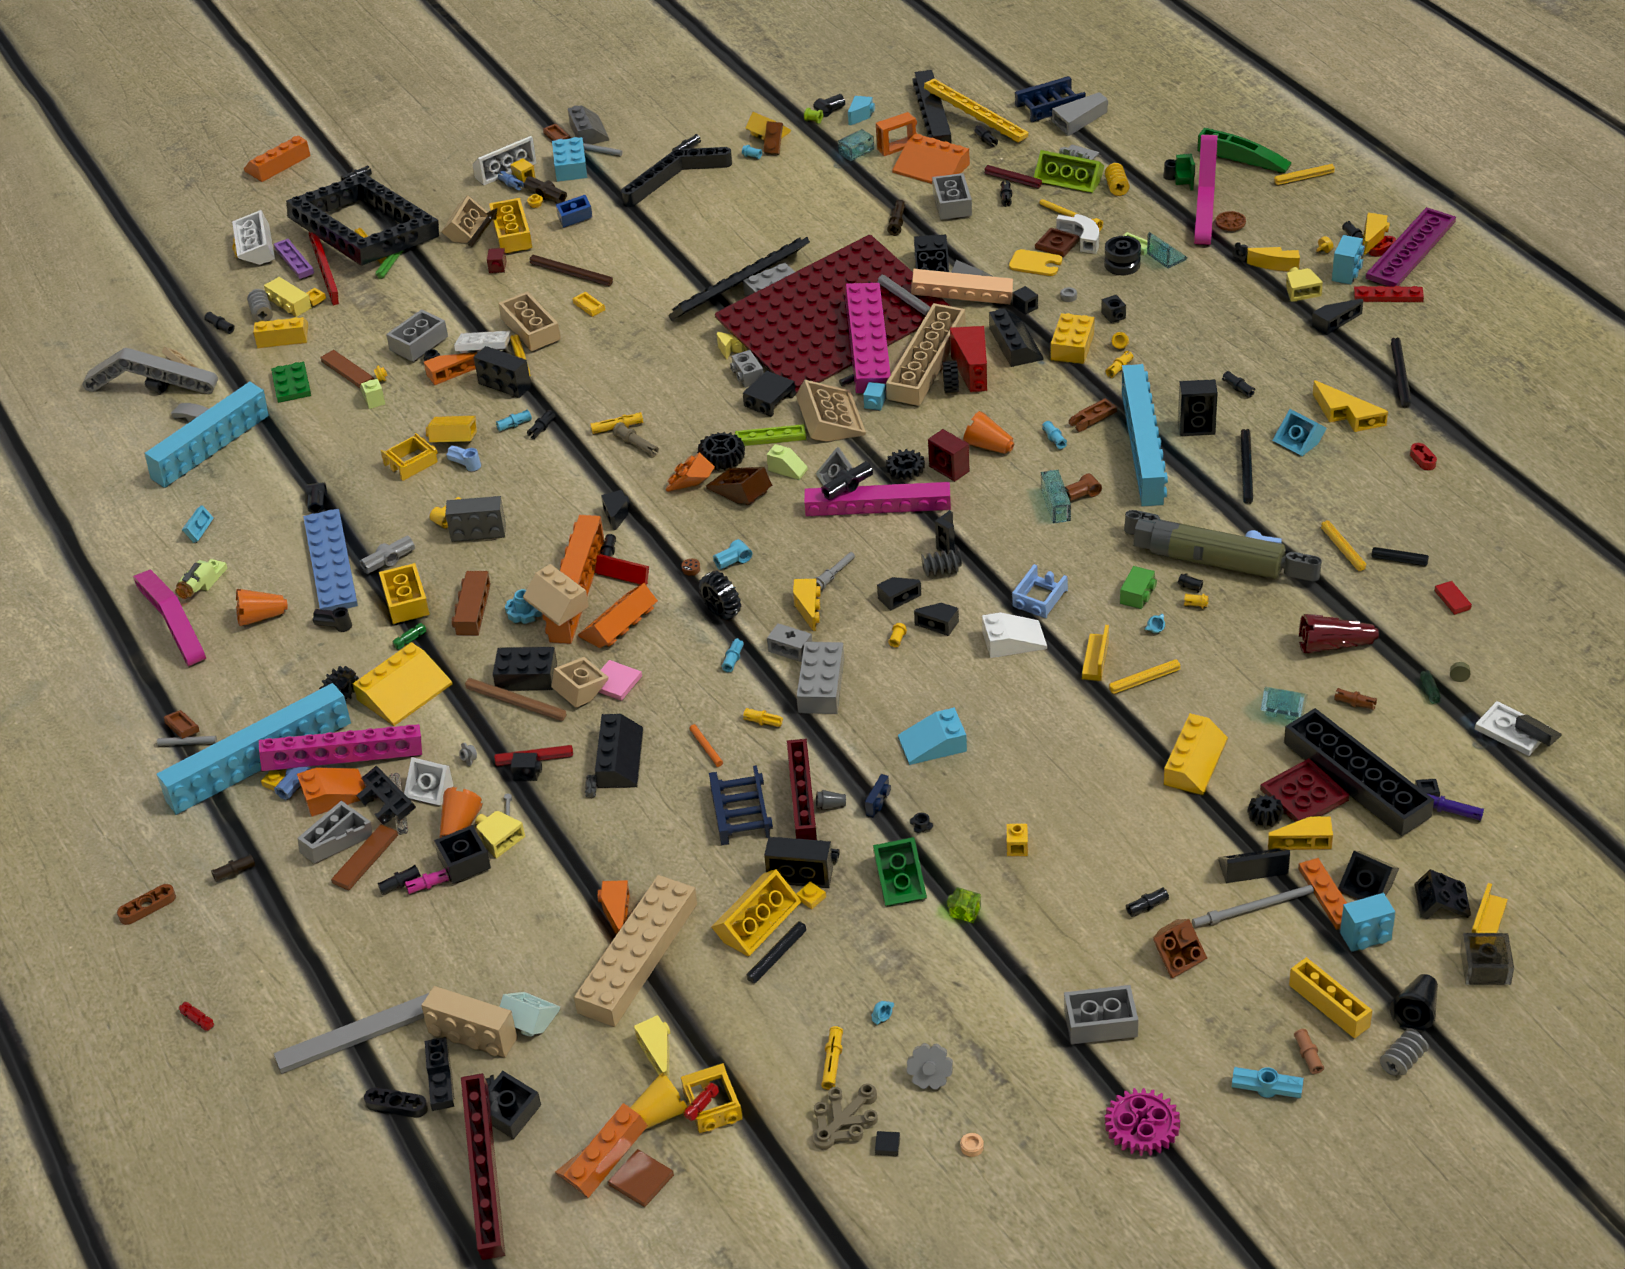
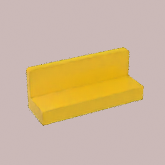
M1105 624L1103 635L1089 634L1082 679L1102 681L1109 643V625Z
M1488 883L1472 928L1469 946L1491 952L1508 899L1491 895L1492 884Z

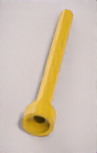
M1044 199L1039 201L1040 205L1065 216L1074 217L1075 214H1078ZM1098 218L1091 219L1097 224L1100 232L1103 228V221Z

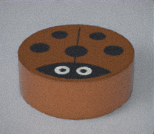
M691 558L682 562V572L685 575L693 576L701 570L700 562L697 559Z

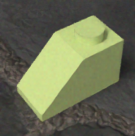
M378 379L361 383L360 390L369 409L385 405L382 387Z
M775 444L767 453L768 471L800 480L808 470L807 465L791 448Z

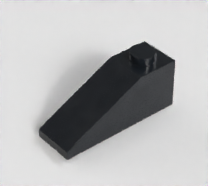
M1363 299L1324 305L1313 312L1312 327L1326 335L1330 334L1362 314Z

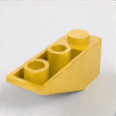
M816 578L794 579V606L810 628L816 631V623H820V614L817 612V610H820V599H817V597H821V587L817 586Z

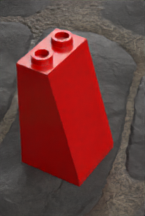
M984 326L950 327L951 358L953 361H957L958 371L969 391H987Z

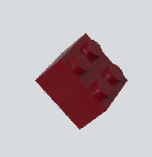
M944 429L928 438L930 468L954 482L970 472L969 444Z

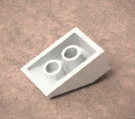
M1001 612L982 615V633L990 658L1047 649L1039 620Z

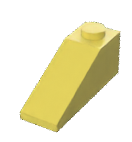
M657 1015L635 1025V1036L657 1074L659 1075L663 1072L669 1079L670 1043L668 1035L671 1032L666 1022L662 1023Z

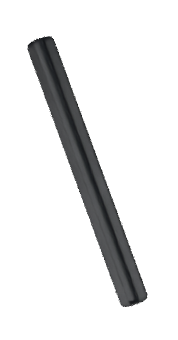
M1393 337L1391 339V348L1401 405L1403 407H1410L1411 396L1401 339Z
M1242 429L1240 436L1243 502L1251 504L1253 502L1251 433L1249 429Z

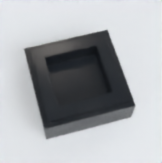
M1436 779L1415 780V785L1426 794L1440 797V790Z
M877 1131L875 1155L898 1156L900 1132Z

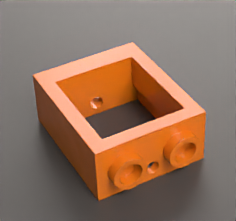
M909 112L876 122L877 150L883 156L903 150L907 141L914 134H917L916 118ZM907 125V137L889 143V131Z

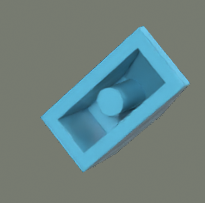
M854 96L848 110L849 125L859 123L871 117L872 112L875 111L873 97Z

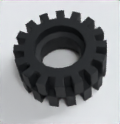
M957 361L943 362L945 393L959 392Z

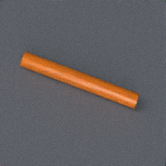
M695 724L691 725L689 730L717 767L722 766L723 761Z

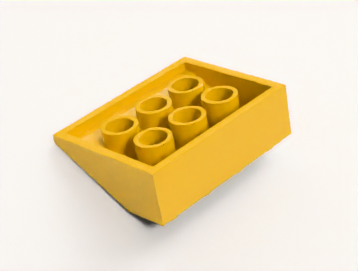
M411 642L355 681L353 687L356 699L395 726L453 683L424 650Z

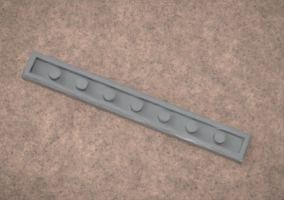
M428 994L274 1053L281 1074L423 1019L424 1014L421 1005Z

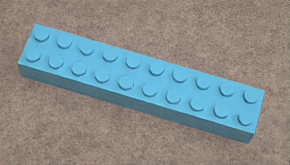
M1143 364L1122 365L1121 393L1141 506L1164 505V498L1167 497L1165 484L1168 483L1167 472H1165V461H1162L1163 450L1159 449L1161 448V439L1157 438L1159 437V429L1156 426L1157 419L1156 415H1154V404H1151L1152 393H1149L1148 371H1144Z
M331 683L157 773L156 775L165 801L177 815L261 771L259 740L333 733L349 725L351 720L344 695Z

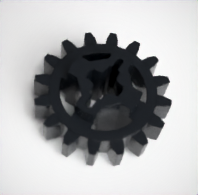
M899 449L898 453L892 452V456H888V460H886L887 473H890L891 477L896 475V479L901 477L903 480H906V477L913 479V476L919 477V473H923L925 468L924 456H921L920 452L915 453V450L908 451V449H905L903 452Z
M339 666L337 671L332 669L331 675L326 674V680H322L324 685L319 689L333 683L344 695L345 701H347V698H352V693H355L353 683L359 679L355 671L347 666H344V668Z

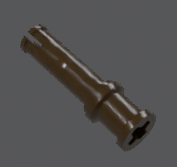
M903 200L896 201L893 216L889 219L887 231L893 236L899 235L902 230V216L905 207Z

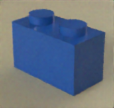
M586 195L556 204L557 216L563 228L592 218L591 205Z

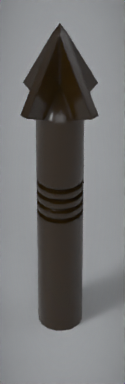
M497 208L486 213V219L467 243L469 246L473 247L493 219L496 220Z

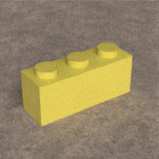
M281 277L264 285L268 300L295 317L312 308L309 295Z

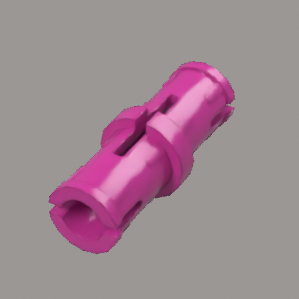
M445 868L428 875L425 873L422 874V877L406 881L405 885L408 889V894L425 888L428 890L431 889V886L449 881Z

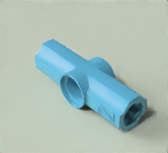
M1234 1067L1232 1087L1257 1091L1259 1095L1265 1098L1273 1097L1276 1094L1301 1098L1304 1078L1278 1074L1275 1069L1270 1067L1262 1068L1260 1071Z

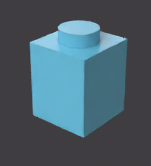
M868 383L863 394L865 409L881 411L886 400V384Z

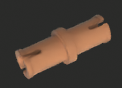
M1306 1029L1297 1030L1294 1033V1037L1301 1049V1057L1305 1058L1312 1074L1322 1072L1324 1066L1317 1054V1046L1312 1043Z

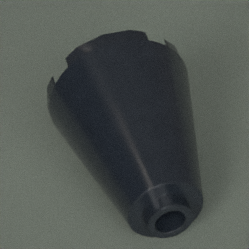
M1421 974L1393 999L1390 1006V1014L1394 1021L1396 1019L1401 1024L1400 1027L1402 1029L1412 1028L1421 1033L1433 1025L1436 1017L1438 991L1436 979L1428 974Z

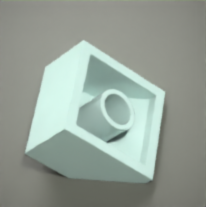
M526 992L503 994L499 1007L512 1011L515 1028L520 1029L522 1034L534 1036V1034L545 1031L560 1011L561 1006Z

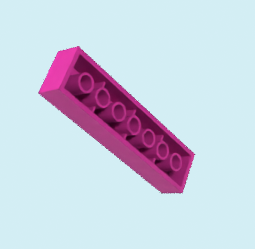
M880 283L846 284L845 301L856 393H864L869 382L886 384L891 376Z

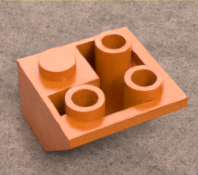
M700 452L694 457L691 455L684 464L680 463L674 469L675 474L668 479L667 482L669 484L665 490L669 492L699 485L710 476L715 466Z

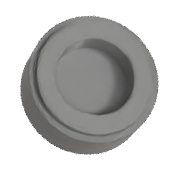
M1071 287L1064 288L1060 292V298L1064 302H1073L1077 299V291Z

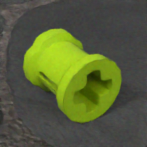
M806 108L804 120L816 121L817 124H820L823 119V111Z

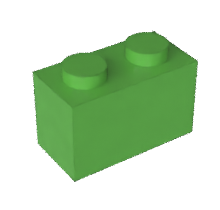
M1133 566L1120 589V604L1142 609L1145 602L1148 603L1151 591H1154L1156 588L1155 571Z

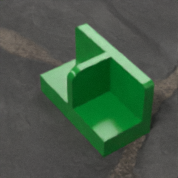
M1192 154L1176 155L1175 184H1189L1190 191H1193L1195 172Z

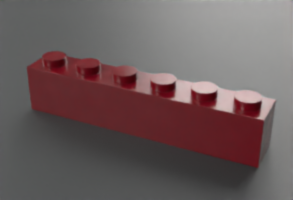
M807 738L787 740L796 839L817 840Z

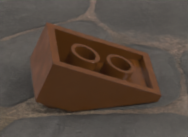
M765 467L729 468L706 485L707 489L737 504L745 503L746 505L754 503L758 496L764 495L773 486Z

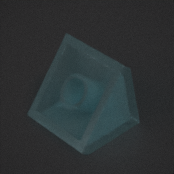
M1148 233L1147 254L1169 269L1187 260L1188 257L1154 234Z

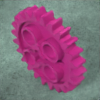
M1133 1088V1094L1124 1091V1097L1116 1095V1101H1110V1107L1106 1108L1105 1130L1109 1132V1139L1114 1138L1115 1146L1122 1144V1151L1130 1148V1154L1138 1150L1140 1156L1143 1155L1144 1151H1147L1152 1156V1150L1155 1149L1158 1153H1161V1146L1169 1149V1142L1175 1143V1136H1179L1180 1113L1176 1112V1105H1170V1098L1163 1100V1093L1155 1096L1154 1089L1150 1093H1146L1145 1088H1143L1141 1093H1138Z

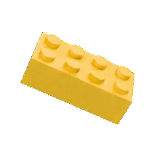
M520 198L489 203L490 211L497 208L496 220L493 219L492 222L499 248H505V253L532 248L531 235Z

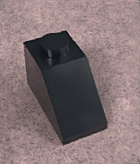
M622 490L601 495L603 510L613 531L617 530L629 514L628 507L630 506L628 496H624Z
M889 578L877 584L878 599L891 611L921 596V581L919 579Z
M945 603L917 608L914 610V623L916 626L949 636L959 623V608Z

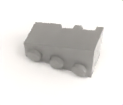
M340 801L298 837L299 853L313 863L319 862L368 839L372 834L371 822L346 803Z

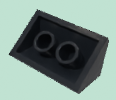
M1276 848L1218 857V862L1226 884L1280 876L1289 873L1290 850Z

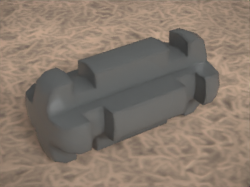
M595 775L586 776L585 796L588 798L596 796L597 783Z

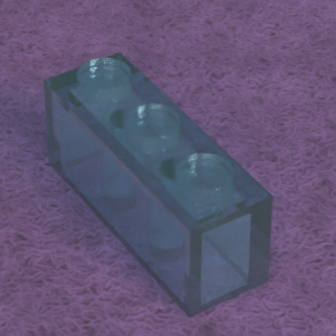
M1059 469L1041 472V491L1052 523L1071 521V503Z

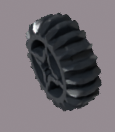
M725 431L723 433L717 432V434L711 433L710 436H705L704 439L700 440L697 454L700 452L715 466L714 469H717V471L720 469L725 471L727 468L738 466V463L742 462L745 455V445L742 439L738 438L737 435H732V432L728 434Z
M709 572L699 580L701 598L704 599L708 609L716 616H719L720 619H732L741 611L740 608L742 606L740 603L741 599L738 596L739 593L736 591V587L733 586L732 581H729L728 577L724 576L722 572Z

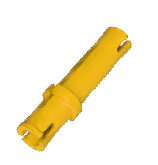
M642 413L623 414L618 418L590 423L592 434L613 430L614 426L619 422L624 423L627 428L634 424L644 423Z
M838 1026L830 1027L828 1043L825 1044L826 1058L821 1087L826 1090L835 1087L839 1055L843 1049L841 1045L843 1029Z

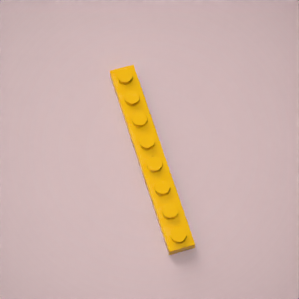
M932 79L924 84V89L928 90L931 94H935L954 107L963 110L966 114L975 117L978 121H982L989 127L998 130L1001 134L1012 138L1013 141L1020 142L1028 138L1029 132L938 80Z

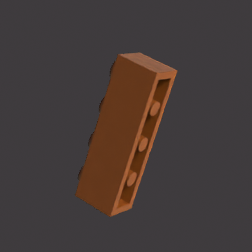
M466 571L465 578H462V590L458 592L459 602L455 604V616L452 617V627L455 628L456 635L479 636L491 586L488 571Z

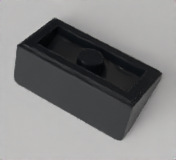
M1528 714L1516 718L1515 727L1549 747L1562 736L1558 731Z

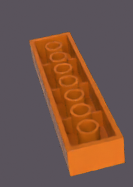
M579 515L577 522H574L573 534L569 536V545L565 548V557L561 559L560 571L584 588L588 596L595 575L596 557L601 554L600 549L604 544V534L601 516ZM582 612L560 626L543 614V620L546 621L545 633L548 634L549 642L572 644Z

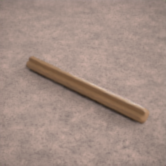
M468 678L465 682L466 688L542 715L563 721L567 716L566 710L472 678Z

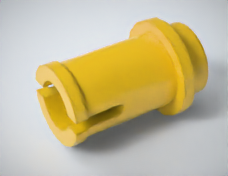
M1185 593L1184 606H1200L1201 609H1204V607H1208L1209 596H1206L1205 593L1202 595Z
M903 623L893 625V632L888 640L890 646L895 648L900 646L903 636L907 633L906 626Z

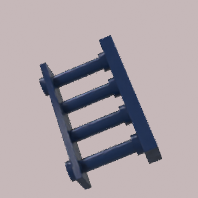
M1067 76L1016 91L1015 106L1019 108L1026 105L1030 109V122L1051 117L1052 108L1084 98L1086 93L1075 94L1072 91V79ZM1066 93L1069 95L1068 97L1064 98L1060 96ZM1054 98L1055 100L1048 102L1046 99ZM1040 101L1041 105L1034 106L1033 103Z
M757 765L753 766L754 776L722 781V779L718 780L717 772L709 773L721 846L729 845L728 836H732V833L764 828L766 838L770 837L769 829H773L772 818L767 817L761 785H764L763 774L758 773ZM753 784L756 786V791L726 796L721 794L724 789ZM753 799L759 800L758 806L733 810L723 808L728 803ZM760 813L762 815V820L735 825L726 824L729 818Z

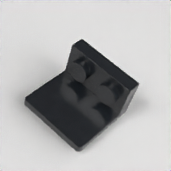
M1429 869L1414 883L1420 917L1428 919L1441 907L1466 918L1471 916L1466 887L1460 880Z

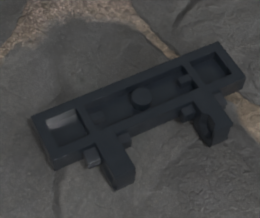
M377 765L361 778L366 787L356 796L365 806L367 803L374 801V798L379 797L384 805L374 815L383 825L391 821L395 816L401 821L416 808L413 802Z

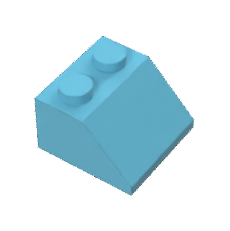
M1289 409L1272 441L1303 456L1319 444L1327 428Z

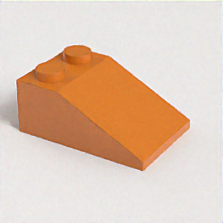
M313 768L297 774L311 817L330 811L340 801L347 805L360 801L356 795L366 787L361 779L359 769Z

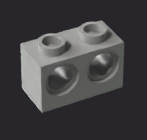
M751 350L731 356L732 363H730V368L733 373H736L738 381L742 382L745 388L749 387L763 374V368Z

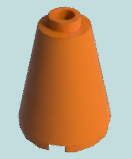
M978 411L971 419L974 422L971 426H967L963 441L972 446L1003 454L1011 452L1015 445L1013 438L985 413Z
M236 589V612L239 626L282 615L284 610H288L287 599H284L283 595Z
M457 787L447 788L443 794L439 838L471 826L482 809L481 797L467 789H463V792L456 791Z

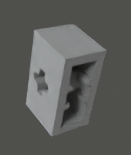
M779 623L767 637L768 652L802 662L804 643L812 642L811 633Z

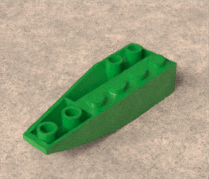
M1204 127L1198 135L1197 151L1199 152L1201 149V135H1218L1216 156L1220 158H1227L1236 162L1239 161L1286 173L1292 163L1278 153L1234 134Z

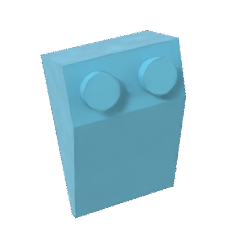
M955 707L934 712L898 734V739L909 765L967 752L966 732Z

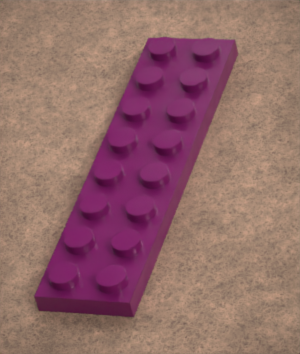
M1426 207L1366 273V279L1388 287L1399 286L1456 222V216Z

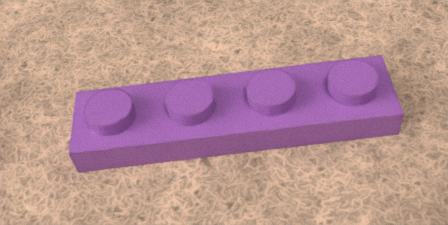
M289 239L274 243L275 250L299 279L314 274L312 266Z

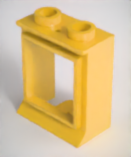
M414 433L415 436L386 451L381 450L383 464L385 466L390 464L393 472L399 470L402 481L438 462L436 448L433 445L431 446L424 437H420L417 433ZM417 449L422 452L405 462L400 459Z
M724 1063L681 1077L682 1089L688 1106L695 1099L691 1087L701 1085V1088L704 1089L710 1081L721 1078L730 1099V1103L697 1113L698 1116L694 1121L699 1134L743 1120L741 1105L726 1073Z

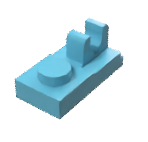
M201 505L185 524L182 531L193 543L197 542L214 517Z

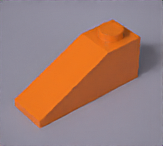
M477 352L442 355L424 361L426 375L434 385L475 370L473 357Z
M628 880L602 881V889L598 890V902H602L603 911L616 935L628 918L630 898Z

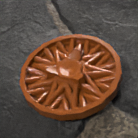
M1235 211L1222 212L1216 217V225L1227 231L1239 230L1246 224V217Z

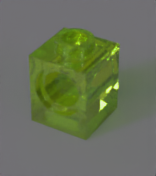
M957 887L953 895L950 894L947 900L949 916L974 923L981 909V894Z

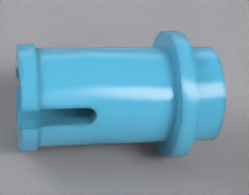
M744 145L742 154L745 157L751 156L760 159L762 149Z

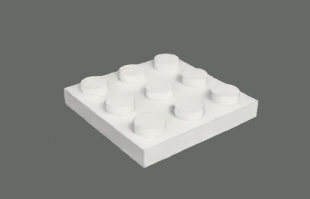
M511 331L461 333L454 344L455 351L469 353L470 350H476L479 352L485 346L503 351L510 341Z

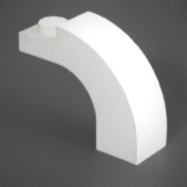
M1075 214L1074 217L1058 215L1056 229L1078 235L1080 237V252L1096 254L1099 248V228L1097 224L1090 218Z

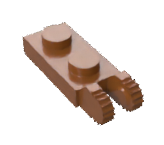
M1105 398L1072 416L1069 419V425H1076L1075 428L1078 432L1084 431L1088 426L1116 413L1117 407Z

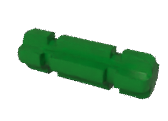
M419 623L414 626L415 628H411L400 635V638H395L392 641L393 646L399 650L405 646L404 644L407 645L418 638V635L421 636L426 633L425 625Z

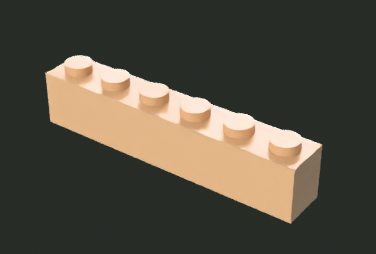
M913 269L912 295L1009 305L1011 303L1013 279Z

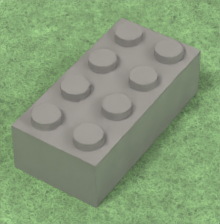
M804 643L797 691L798 713H838L844 666L843 643Z

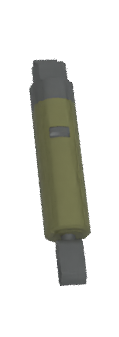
M1129 510L1125 513L1124 531L1134 535L1133 546L1150 549L1151 554L1273 579L1279 578L1282 568H1284V574L1290 577L1309 581H1316L1320 578L1321 558L1298 552H1289L1285 557L1286 549L1284 544L1161 520L1156 514L1137 510Z

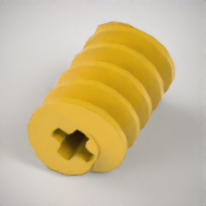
M1112 163L1107 166L1104 174L1110 192L1115 196L1125 195L1129 191L1130 185L1123 166L1119 163Z

